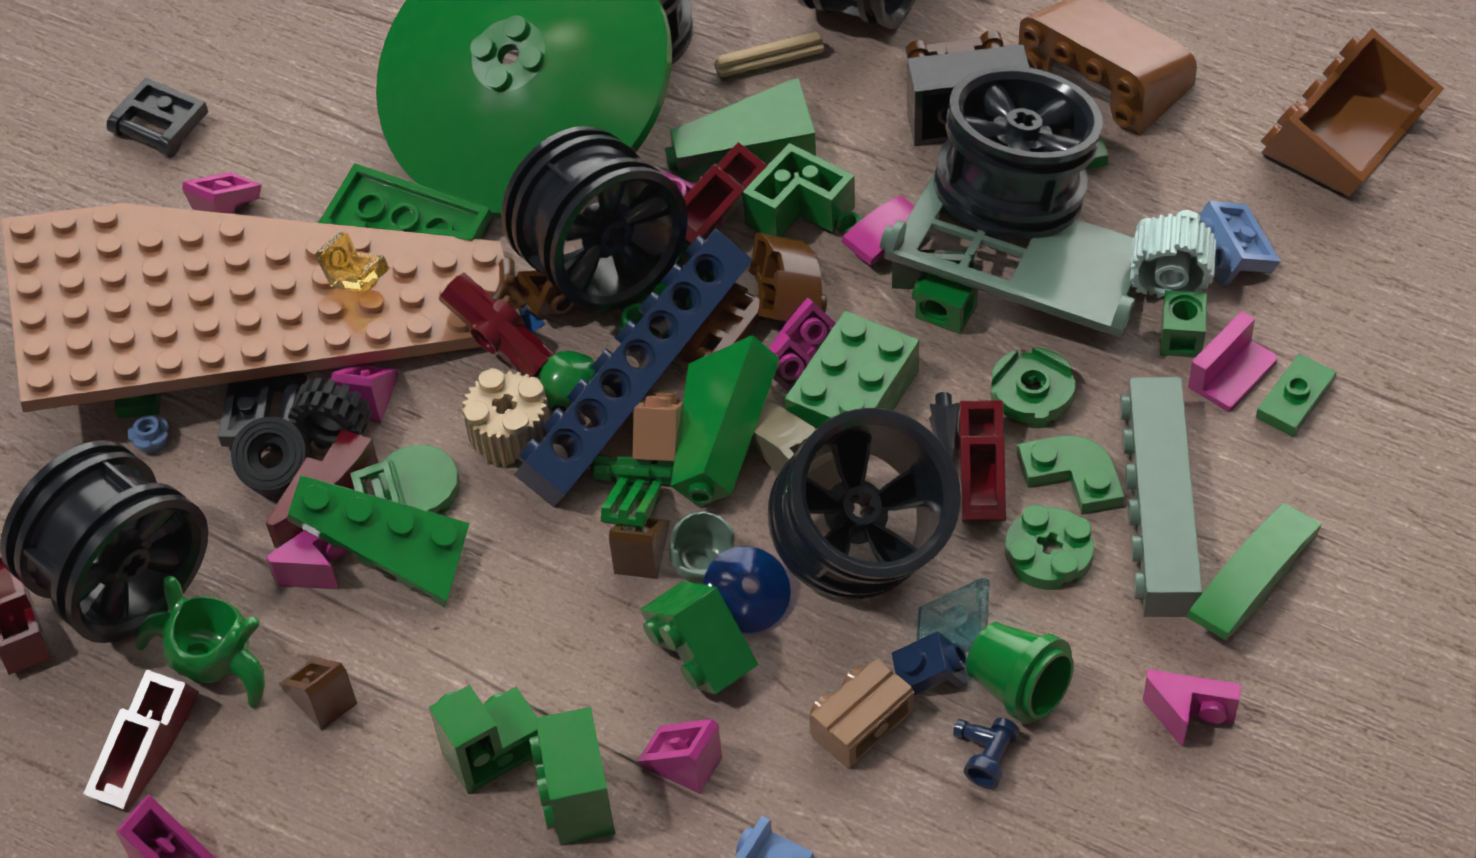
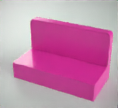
M1240 311L1191 364L1188 388L1227 412L1232 411L1276 365L1278 358L1276 354L1251 340L1255 319L1243 311Z

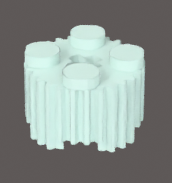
M1183 210L1176 216L1168 214V217L1160 215L1159 219L1155 217L1145 218L1138 223L1135 237H1133L1130 281H1132V286L1136 287L1137 293L1147 294V291H1149V295L1157 294V298L1164 296L1165 290L1202 293L1203 289H1207L1208 284L1212 283L1215 270L1216 239H1214V233H1211L1210 227L1205 228V223H1200L1201 218L1198 213Z

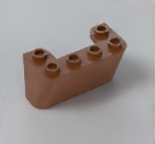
M1063 0L1025 17L1020 22L1018 45H1024L1030 68L1050 72L1053 67V59H1055L1060 64L1066 65L1084 75L1092 82H1096L1111 91L1110 109L1114 121L1119 126L1127 128L1139 136L1195 84L1197 63L1189 49L1100 0Z
M1373 28L1361 40L1354 36L1339 53L1345 59L1342 60L1337 56L1322 73L1327 78L1324 83L1317 78L1302 95L1307 101L1302 105L1298 101L1292 104L1277 121L1282 128L1275 124L1260 141L1266 146L1261 152L1264 155L1348 197L1365 181L1395 143L1444 90L1440 84Z

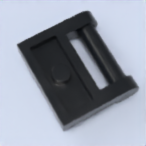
M145 78L110 114L106 127L111 133L118 136L126 134L157 147L158 152L174 157L180 149L182 140L208 114V108L203 100ZM134 116H137L167 130L162 134L131 120Z
M295 373L229 383L218 433L221 447H232L237 434L251 421L262 417H269L273 391H284L279 418L289 421L288 413L300 387L307 381V377L303 373ZM269 446L275 450L282 451V448L279 446Z

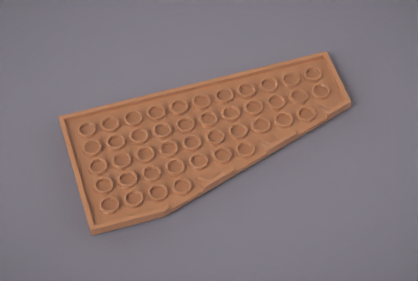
M131 203L1 218L22 411L24 413L481 347L472 337L469 327L439 300V296L457 275L465 272L493 298L499 284V262L505 258L500 241L473 239V241L452 236ZM505 296L503 301L513 307L520 315L516 301L511 296Z

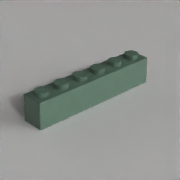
M1130 377L1128 395H1120V420H1128V429H1123L1122 433L1123 455H1131V463H1126L1125 487L1126 490H1133L1134 499H1128V524L1136 525L1137 535H1131V561L1139 562L1140 572H1134L1133 577L1134 599H1142L1143 617H1187L1189 610L1201 596L1202 587L1181 377Z

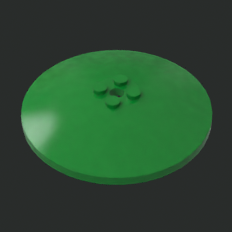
M406 0L386 36L377 71V111L386 142L396 161L417 184L490 208L493 218H501L504 194L514 171L533 148L555 133L579 126L599 127L613 133L635 152L638 151L656 123L664 104L670 81L672 43L665 10L660 0ZM519 50V57L513 64L503 65V59L508 52Z

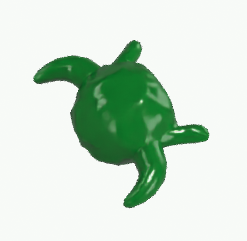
M174 576L165 577L163 587L169 612H157L149 615L138 629L136 648L144 650L153 637H163V655L170 669L199 684L217 683L227 675L234 673L245 685L249 706L252 708L256 707L264 694L265 675L260 661L248 650L249 638L257 630L260 621L257 617H249L245 620L238 608L229 602L215 597L196 596L189 599L185 598L178 579Z

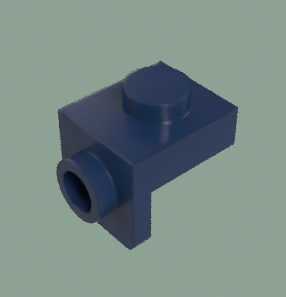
M938 631L891 653L896 675L912 687L914 695L947 680L959 689L968 685L965 672L967 656L958 643H952Z

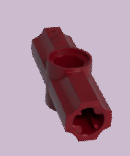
M465 272L457 275L440 294L439 300L469 327V331L475 341L487 352L494 355L498 353L511 367L521 372L522 376L528 374L529 377L537 378L543 365L550 356L554 355L550 349L524 327L523 319L513 307L503 300L496 301Z

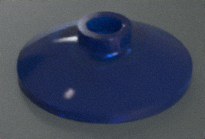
M739 546L722 552L711 562L703 579V585L717 587L743 634L758 633L772 627L781 619L789 605L791 587L786 570L773 555L760 548ZM745 579L753 580L757 585V591L753 593L746 592L742 587V581Z

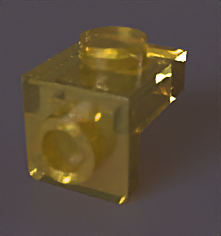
M339 232L316 252V258L330 287L363 293L372 289L377 284V280L390 269L383 255L356 251L348 233Z

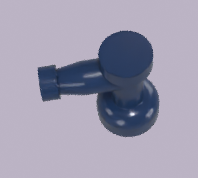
M1002 717L996 718L991 728L969 724V721L963 719L957 720L953 730L955 737L967 738L977 744L986 746L982 754L970 757L964 767V774L972 783L985 789H994L998 786L1003 775L999 762L1008 744L1016 741L1020 733L1019 727L1011 720Z

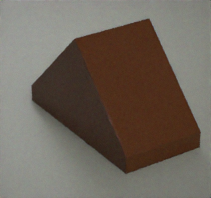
M648 518L642 528L615 525L610 529L609 544L614 574L657 579L670 520Z
M314 657L279 683L284 692L321 731L357 704L347 671L341 662Z

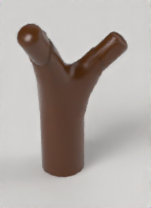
M503 258L499 262V284L493 299L497 301L503 300L505 296H511L519 307L523 308L527 303L521 296L517 286L515 262L511 258Z

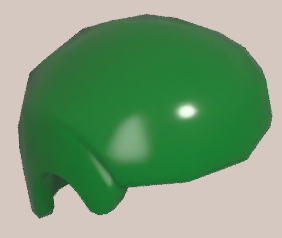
M560 351L549 357L538 376L545 391L548 409H552L554 406L568 408L572 401L567 398V395L581 378H584L588 383L593 378L596 372L590 367L595 361L590 356L576 351Z

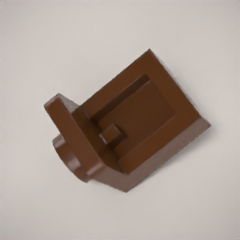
M537 270L518 272L516 282L519 292L536 316L569 314L573 303L560 293L544 274Z

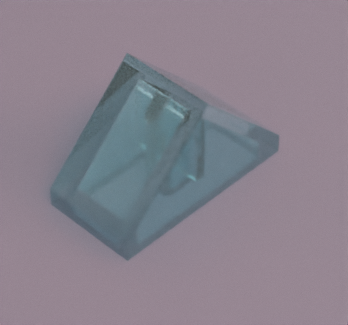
M982 577L919 607L916 641L938 631L952 643H958L964 652H969L977 635L988 625L990 580Z

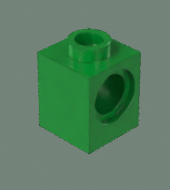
M928 273L925 278H918L912 291V300L916 301L915 318L957 334H961L977 307L978 290Z
M1165 290L1161 316L1160 355L1196 358L1203 351L1206 334L1207 293Z

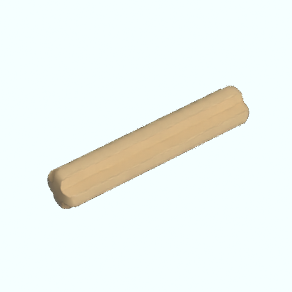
M813 32L716 56L714 58L715 70L719 77H727L822 53L824 44L821 35Z

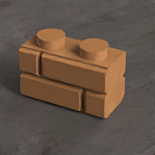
M874 658L864 668L858 665L850 670L843 680L842 687L832 696L824 694L816 700L809 715L810 734L817 743L827 751L829 750L832 756L846 768H850L914 711V691L909 684L898 675L895 676L892 670L879 659Z

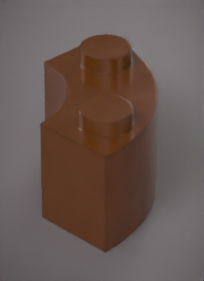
M756 232L752 252L753 261L750 263L749 273L755 276L759 288L758 316L788 321L807 298L813 301L823 312H826L827 298L826 295L822 294L821 273L816 252L803 241Z

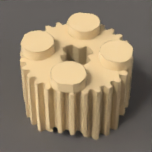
M491 368L481 372L478 378L479 382L476 381L475 387L469 388L470 394H465V401L462 402V413L472 448L474 450L477 449L479 455H484L486 464L489 465L493 462L494 467H498L501 464L503 468H506L515 462L517 456L532 438L540 443L548 432L542 426L548 420L550 414L545 391L538 378L529 377L528 374L521 376V372L512 374V371H508L507 374H504L499 369Z

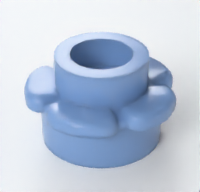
M142 416L136 420L134 425L130 426L128 438L143 453L152 454L159 452L168 443L169 436L167 430L169 429V424L162 417Z

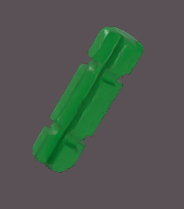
M597 455L592 465L593 478L611 481L612 477H617L616 481H618L620 477L629 478L628 482L643 479L645 483H651L652 479H657L662 484H671L674 461L657 460V462H652V460L632 459V457L618 456L617 460H612V456Z

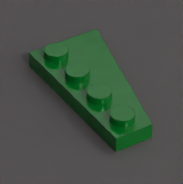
M354 163L318 223L452 236L458 239L473 241V239H480L493 216L490 208Z
M300 475L287 515V520L335 547L341 546L357 555L358 560L371 567L377 566L397 577L396 581L410 589H413V587L431 596L432 601L443 607L447 603L470 524Z

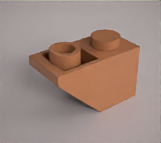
M652 391V396H647L634 407L632 459L675 460L683 399L677 398V392Z

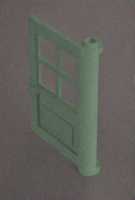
M934 174L906 222L897 220L893 227L887 225L883 232L879 248L885 250L884 258L1120 338H1122L1135 303V298L1127 296L1132 286L1130 274L1133 237L1077 219L1072 225L1059 233L1041 238H1032L1027 249L986 236V232L981 230L973 232L937 220L936 218L943 205L935 193ZM933 228L972 241L965 254L975 256L979 246L984 245L1021 257L1022 259L1011 280L1008 281L969 268L971 259L965 255L960 264L918 250L930 229Z

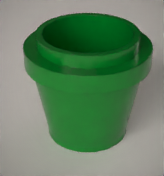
M993 622L987 625L972 643L966 660V671L971 678L975 679L1004 705L1009 716L1022 723L1029 724L1046 717L1059 705L1071 683L1074 660L1069 643L1054 634H1044L1041 636L1003 625L999 622Z

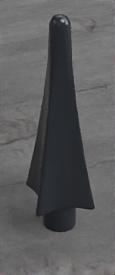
M940 392L935 395V404H929L932 414L929 420L933 434L944 445L954 463L959 403L952 404V395L948 392Z

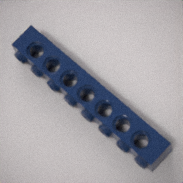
M716 228L706 240L699 235L684 252V255L689 258L687 263L683 267L676 263L661 280L667 286L660 296L653 291L639 307L638 311L643 316L638 323L635 324L632 320H629L614 339L620 343L616 350L612 353L606 348L590 367L596 374L589 383L584 378H581L567 395V398L572 401L567 410L563 412L557 408L544 423L542 428L548 432L540 443L532 438L517 456L523 463L513 475L552 507L566 495L634 410V407L638 405L753 261L752 258ZM696 271L704 274L708 282L701 280L697 276ZM673 299L679 300L684 305L685 310L679 309L674 304ZM650 327L657 329L663 339L655 337L651 333ZM626 356L636 359L640 368L631 366ZM602 385L611 387L616 394V398L609 397L603 391ZM578 414L588 417L592 423V428L583 426L578 419ZM553 444L562 446L567 451L568 458L559 457L553 449Z

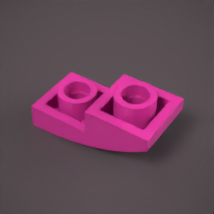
M897 196L860 220L843 235L841 242L852 250L858 258L864 260L869 265L884 259L885 250L880 249L879 246L886 226L893 227L897 220L906 222L915 206L903 196Z
M809 298L791 316L769 348L779 357V364L773 379L788 393L836 324Z

